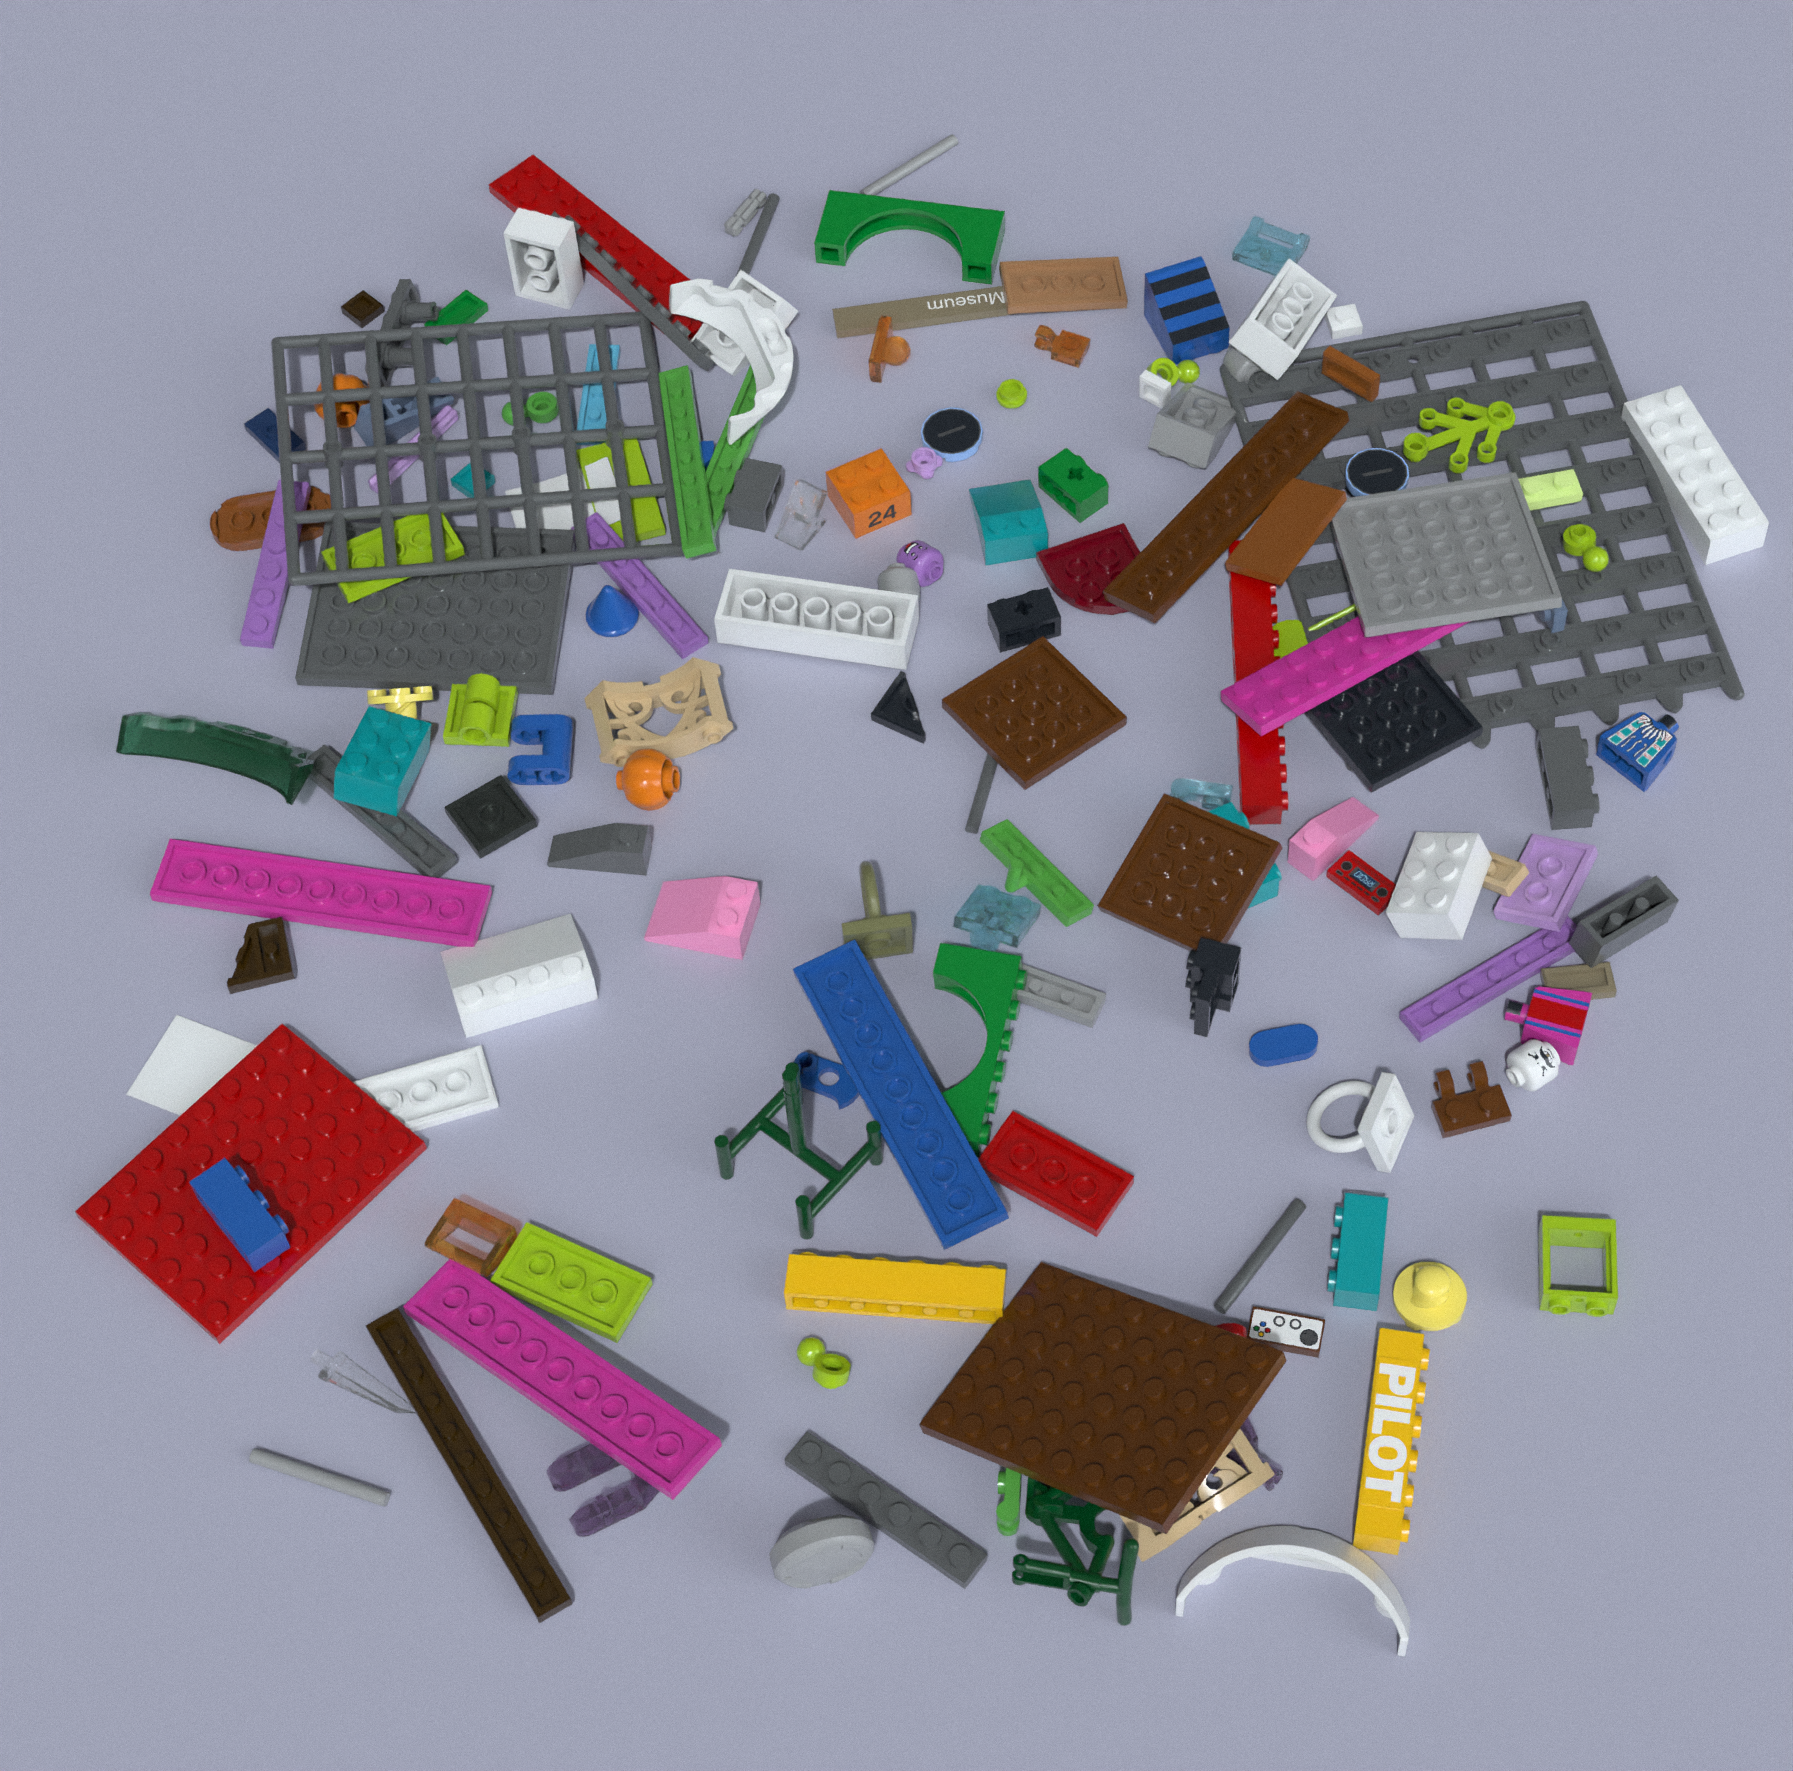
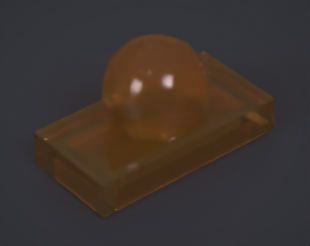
M881 316L878 321L868 361L871 382L882 383L886 363L898 366L907 362L910 357L911 348L909 343L902 337L893 336L892 317Z

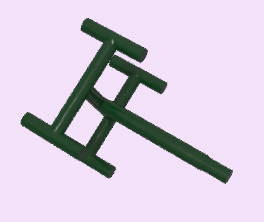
M790 1062L782 1073L783 1087L730 1142L725 1135H719L715 1138L714 1143L720 1176L725 1180H729L734 1176L732 1159L759 1131H762L829 1181L811 1201L806 1195H800L795 1200L800 1236L807 1240L811 1239L814 1235L812 1220L868 1160L874 1166L882 1164L881 1128L877 1121L868 1122L866 1125L867 1142L840 1170L833 1167L806 1147L807 1142L802 1111L804 1100L800 1069L797 1063ZM784 1105L789 1133L771 1121Z

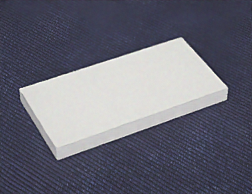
M481 1045L353 1081L354 1084L412 1132L499 1107Z

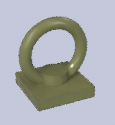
M869 861L861 862L859 875L865 918L859 921L841 923L843 945L855 939L866 960L913 953L910 913L892 916L881 915L873 865Z

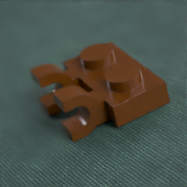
M1483 1061L1469 1064L1470 1073L1466 1075L1472 1092L1456 1096L1450 1070L1435 1074L1437 1081L1433 1082V1087L1439 1100L1433 1101L1431 1108L1443 1138L1502 1124L1511 1120L1512 1114L1500 1084L1492 1087L1489 1086L1488 1075Z

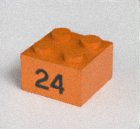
M882 448L825 472L827 495L855 539L912 515L910 490Z

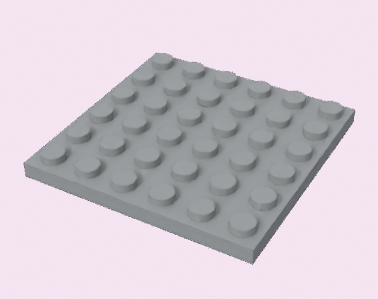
M1516 472L1347 498L1346 502L1330 521L1365 637L1562 607L1560 590Z

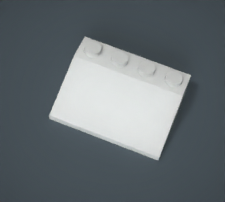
M571 914L479 940L475 947H455L440 952L466 1038L598 999L594 977Z

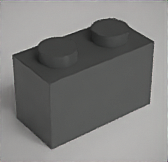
M746 458L742 469L736 471L732 493H728L725 498L724 511L728 512L729 525L766 532L784 487L782 465Z

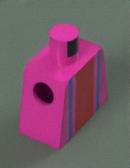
M1539 986L1534 989L1530 1005L1509 1000L1504 1020L1524 1025L1521 1037L1522 1045L1531 1039L1548 1042L1557 1051L1561 1062L1573 1066L1592 993Z

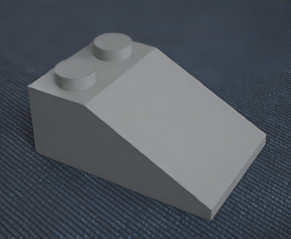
M1187 382L1157 413L1148 447L1157 450L1162 456L1176 457L1184 460L1191 467L1206 469L1217 456L1235 424L1236 411L1231 408L1228 397Z

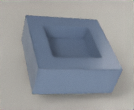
M1563 599L1562 607L1538 611L1542 622H1547L1551 633L1564 630L1568 610Z

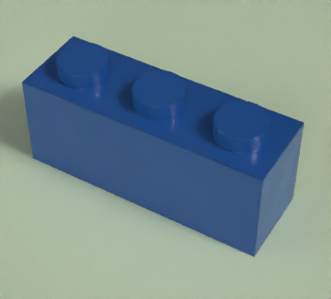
M223 1158L189 1182L196 1198L254 1272L290 1248L285 1236L289 1232L288 1227L278 1214L272 1217L266 1209L270 1206L258 1189L254 1192L249 1189L247 1185L250 1183V1180L239 1165L233 1168L227 1159Z

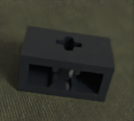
M1048 587L1031 590L1025 594L1007 599H999L987 604L988 626L1000 653L1029 645L1042 636L1046 639L1061 636V615Z

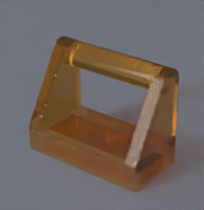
M454 1197L427 1237L424 1245L426 1248L487 1277L499 1267L517 1238V1232L514 1226ZM457 1228H460L494 1245L486 1259L483 1260L445 1241V1239Z

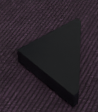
M900 671L871 712V720L924 744L926 734L923 730L906 674Z

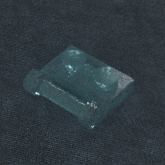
M1254 216L1249 228L1233 250L1232 260L1275 276L1289 258L1296 264L1299 262L1309 245L1310 236L1304 233L1299 235L1264 222V219ZM1258 235H1266L1268 237L1290 244L1293 246V248L1290 249L1288 247L1258 237Z
M1178 778L1171 785L1170 796L1186 803L1188 801L1201 802L1202 808L1213 810L1217 807H1223L1224 804L1230 802L1233 785Z

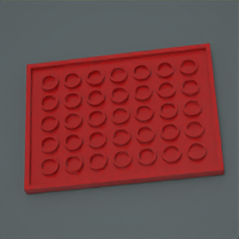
M281 1024L81 1205L75 1213L82 1222L215 1341L221 1344L422 1154L427 1147L422 1139L284 1024ZM223 1158H226L233 1168L239 1165L250 1180V1183L247 1185L252 1192L258 1189L270 1206L266 1209L272 1217L278 1214L289 1229L285 1236L290 1248L256 1272L252 1270L202 1206L189 1183Z

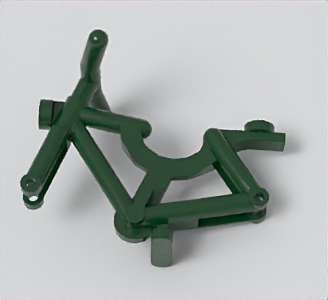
M1028 1477L1025 1507L1026 1518L1043 1528L1065 1564L1030 1559L1024 1554H1017L1013 1557V1567L1015 1570L1012 1572V1582L1019 1586L1026 1583L1066 1590L1070 1601L1081 1607L1088 1604L1094 1593H1100L1101 1591L1116 1594L1117 1621L1122 1626L1129 1625L1132 1621L1131 1595L1139 1551L1138 1541L1134 1538L1125 1541L1118 1578L1102 1576L1114 1547L1115 1539L1110 1534H1099L1095 1529V1520L1099 1514L1107 1509L1090 1502L1084 1507L1066 1505L1065 1503L1073 1495L1054 1487L1049 1488L1042 1485L1041 1482ZM1062 1522L1079 1524L1080 1535L1087 1549L1094 1554L1088 1570L1060 1528Z

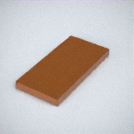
M1292 478L1275 496L1225 561L1226 569L1282 586L1346 502L1345 491Z

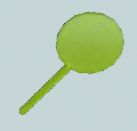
M1355 603L1310 626L1308 630H1318L1332 623L1333 620H1338L1357 610ZM1285 620L1273 626V630H1279V649H1274V656H1280L1281 659L1308 644L1301 621Z

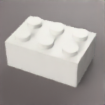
M518 208L503 233L515 296L570 310L584 286L574 222Z
M1416 832L1386 910V914L1400 938L1463 939L1492 860L1479 833Z

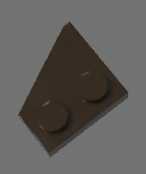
M282 916L248 924L243 937L244 944L239 949L235 959L237 964L232 978H228L227 981L230 994L295 979Z

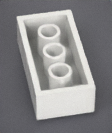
M1289 258L1269 282L1228 343L1234 346L1239 353L1247 356L1260 366L1265 373L1278 380L1298 357L1337 295Z

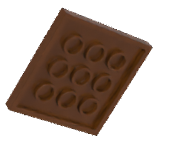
M1044 636L942 699V708L1024 790L1115 733L1127 723V716Z
M1164 793L1097 906L1103 913L1188 951H1191V949L1197 950L1201 938L1227 944L1280 854L1282 846L1278 841Z

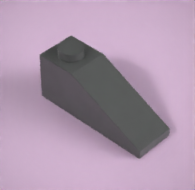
M612 823L554 835L547 865L548 867L646 876L652 851L649 828L646 825Z

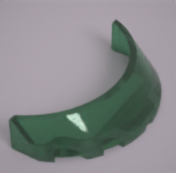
M151 712L125 714L122 716L116 753L123 755L174 759L229 771L274 789L290 805H293L314 765V760L306 759L307 752L304 749L287 746V741L239 725L221 721L206 722L186 715L162 717Z

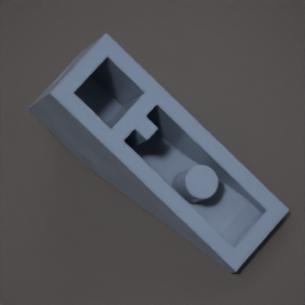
M439 377L427 381V383L442 382ZM451 394L429 396L431 418L438 414L445 406H450L454 403V398ZM416 397L382 399L386 445L419 426ZM370 403L360 406L354 427L366 446H374Z

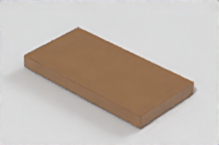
M1119 257L1000 262L999 272L1007 314L1127 308L1128 299Z

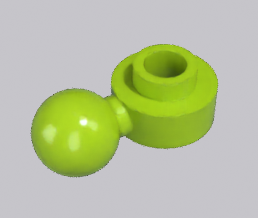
M1158 358L1146 369L1155 375L1159 373L1163 379L1171 383V387L1177 380L1184 384L1187 382L1192 384L1200 375L1198 364L1189 359L1181 361L1176 366L1168 358Z
M1576 524L1564 531L1563 548L1567 553L1573 556H1583V565L1591 572H1599L1606 568L1609 562L1608 553L1602 547L1596 546V533L1590 526Z
M815 1337L805 1338L799 1343L797 1347L799 1361L806 1366H813V1379L822 1387L835 1389L848 1382L851 1365L846 1358L837 1354H826L823 1342Z

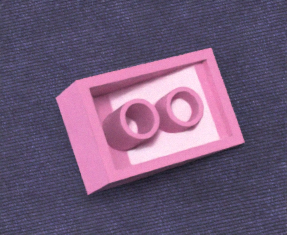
M729 876L663 882L644 936L645 941L743 960L761 905L758 882Z

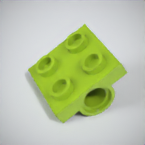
M482 673L471 675L468 678L467 684H452L443 733L444 743L448 745L509 747L512 720L514 719L518 697L517 687L500 686L499 681L495 677Z

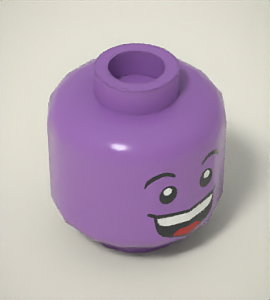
M911 541L902 546L897 554V563H903L905 567L911 568L917 573L920 587L931 585L943 573V555L938 549L923 541Z

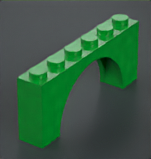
M829 190L814 241L816 263L846 266L853 251L871 237L893 230H918L940 237L955 249L962 262V281L992 285L1005 234V211Z
M940 943L933 969L935 989L951 993L967 1002L977 1012L987 1031L986 1047L976 1068L961 1083L941 1093L976 1157H979L982 1145L987 1146L990 1140L991 1125L987 1124L990 1113L995 1114L997 1110L999 1094L995 1093L997 1082L1002 1083L1004 1080L1006 1062H1002L1004 1051L1010 1052L1013 1031H1009L1011 1021L1018 1020L1020 1000H1016L1018 990L1024 991L1027 970H1023L1022 959L1018 955Z

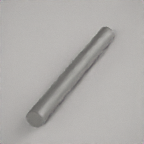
M953 134L949 135L860 190L859 193L877 195L958 144L957 138Z
M256 1448L252 1450L249 1457L250 1463L384 1507L390 1499V1492Z

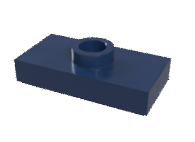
M267 408L244 423L246 432L280 463L276 414ZM290 429L291 451H304L306 449L305 442Z

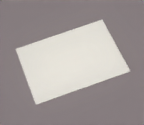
M176 1015L126 1095L182 1115L257 1045Z

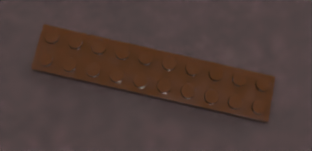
M1297 391L1103 590L1105 600L1156 623L1262 513L1292 478H1295L1349 422L1348 412Z

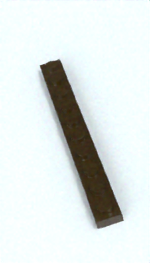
M397 1308L366 1325L369 1335L538 1622L541 1623L572 1605L569 1594L399 1309Z

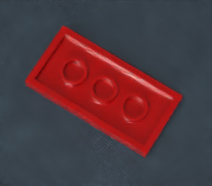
M1015 1111L1011 1112L978 1159L988 1178L1096 1237L1134 1184L1133 1175Z

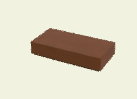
M1331 346L1323 352L1322 374L1368 401L1373 402L1379 394L1380 374Z

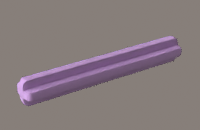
M449 405L445 406L431 419L432 433L436 436V439L458 420V412ZM420 431L407 443L418 442ZM419 455L392 457L388 461L390 484ZM375 473L368 480L370 489L378 494Z

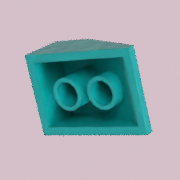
M1030 479L969 489L986 566L1036 558V552L1048 549V530L1043 510Z

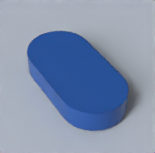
M1295 1024L1260 1031L1253 1035L1250 1040L1249 1056L1255 1064L1263 1067L1306 1060L1317 1051L1318 1035L1312 1027L1305 1024Z

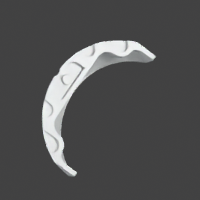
M694 279L672 284L669 295L670 312L707 323L727 335L742 350L752 367L756 383L754 406L749 412L729 417L727 441L731 445L771 411L786 392L793 370V349L790 338L785 334V327L769 307L763 308L753 300V295L741 289L731 290L713 285V280Z
M1271 1526L1249 1530L1234 1535L1212 1547L1197 1559L1181 1578L1175 1616L1183 1617L1187 1595L1197 1585H1208L1215 1582L1219 1578L1224 1566L1248 1557L1352 1575L1373 1593L1374 1605L1377 1611L1383 1616L1391 1618L1399 1632L1397 1655L1405 1657L1409 1639L1410 1617L1401 1595L1386 1573L1370 1557L1348 1542L1318 1530H1305L1295 1526Z

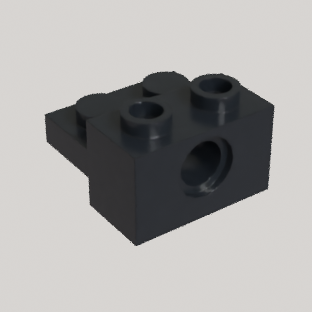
M1201 938L1197 950L1191 949L1186 969L1189 972L1185 987L1190 988V1002L1193 1003L1189 1019L1195 1020L1194 1034L1208 1037L1216 1009L1230 1012L1239 985L1241 947Z

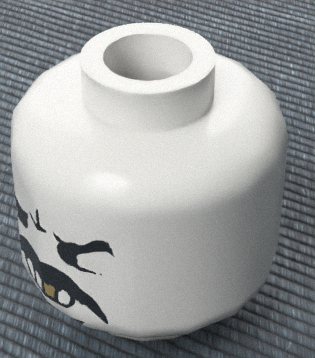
M1531 1039L1507 1056V1078L1517 1088L1521 1087L1526 1091L1532 1092L1537 1091L1558 1075L1559 1055L1550 1043Z

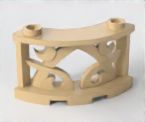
M692 657L676 670L660 676L661 682L643 686L642 681L624 683L602 680L584 698L586 708L592 710L601 754L599 755L600 762L614 764L616 767H624L631 754L640 749H655L670 759H674L720 742L723 736L733 729L732 721H728L718 682V677L721 675L719 664ZM702 689H705L706 695L701 696ZM709 705L711 716H707L706 712L701 708ZM663 706L671 713L683 714L678 724L666 736L654 734L639 726L650 718L654 708ZM607 712H612L615 719H609ZM622 729L618 732L619 739L614 740L612 730Z
M1241 1429L1238 1430L1213 1466V1468L1216 1467L1220 1470L1212 1476L1220 1479V1487L1216 1490L1208 1488L1206 1477L1197 1489V1496L1201 1503L1194 1507L1189 1501L1167 1534L1120 1515L1134 1539L1139 1543L1138 1556L1142 1562L1168 1548L1199 1526L1201 1521L1216 1511L1220 1512L1260 1487L1275 1475L1267 1462L1262 1463ZM1233 1448L1249 1473L1236 1462L1226 1457Z

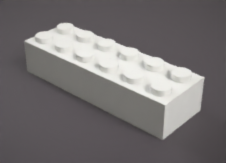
M1681 385L1624 403L1621 418L1623 421L1625 420L1630 431L1650 460L1661 482L1673 515L1703 563L1707 565L1763 547L1769 521ZM1626 438L1627 441H1628V443H1629L1630 446L1632 447L1629 438Z
M729 569L714 618L717 643L906 670L919 622L918 595Z

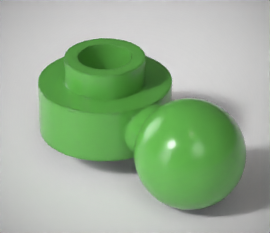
M549 392L535 393L529 397L526 405H523L525 418L530 417L532 421L537 423L550 422L559 412L556 397ZM510 401L504 405L501 414L503 420L513 426Z

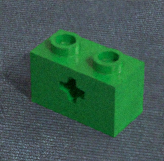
M1067 447L1038 467V487L1079 523L1108 504L1109 485L1106 478L1102 474L1094 472L1087 466L1081 456L1075 455Z

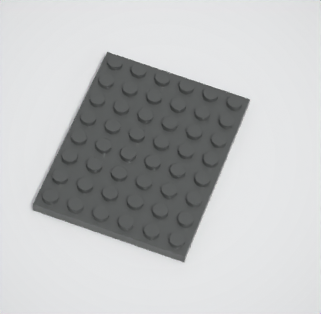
M325 522L316 571L329 570L323 561L321 551L334 546L332 522ZM345 522L347 541L381 527V523ZM451 526L463 545L465 555L451 561L481 558L478 527ZM491 527L494 557L529 555L526 528ZM539 529L542 553L574 551V530ZM572 564L415 576L351 603L347 602L337 583L315 584L312 588L295 676L297 685L382 689L410 688V690H413V687L432 686V690L451 691L452 684H467L468 678L471 675L482 673L495 677L499 681L500 686H516L518 694L553 695Z

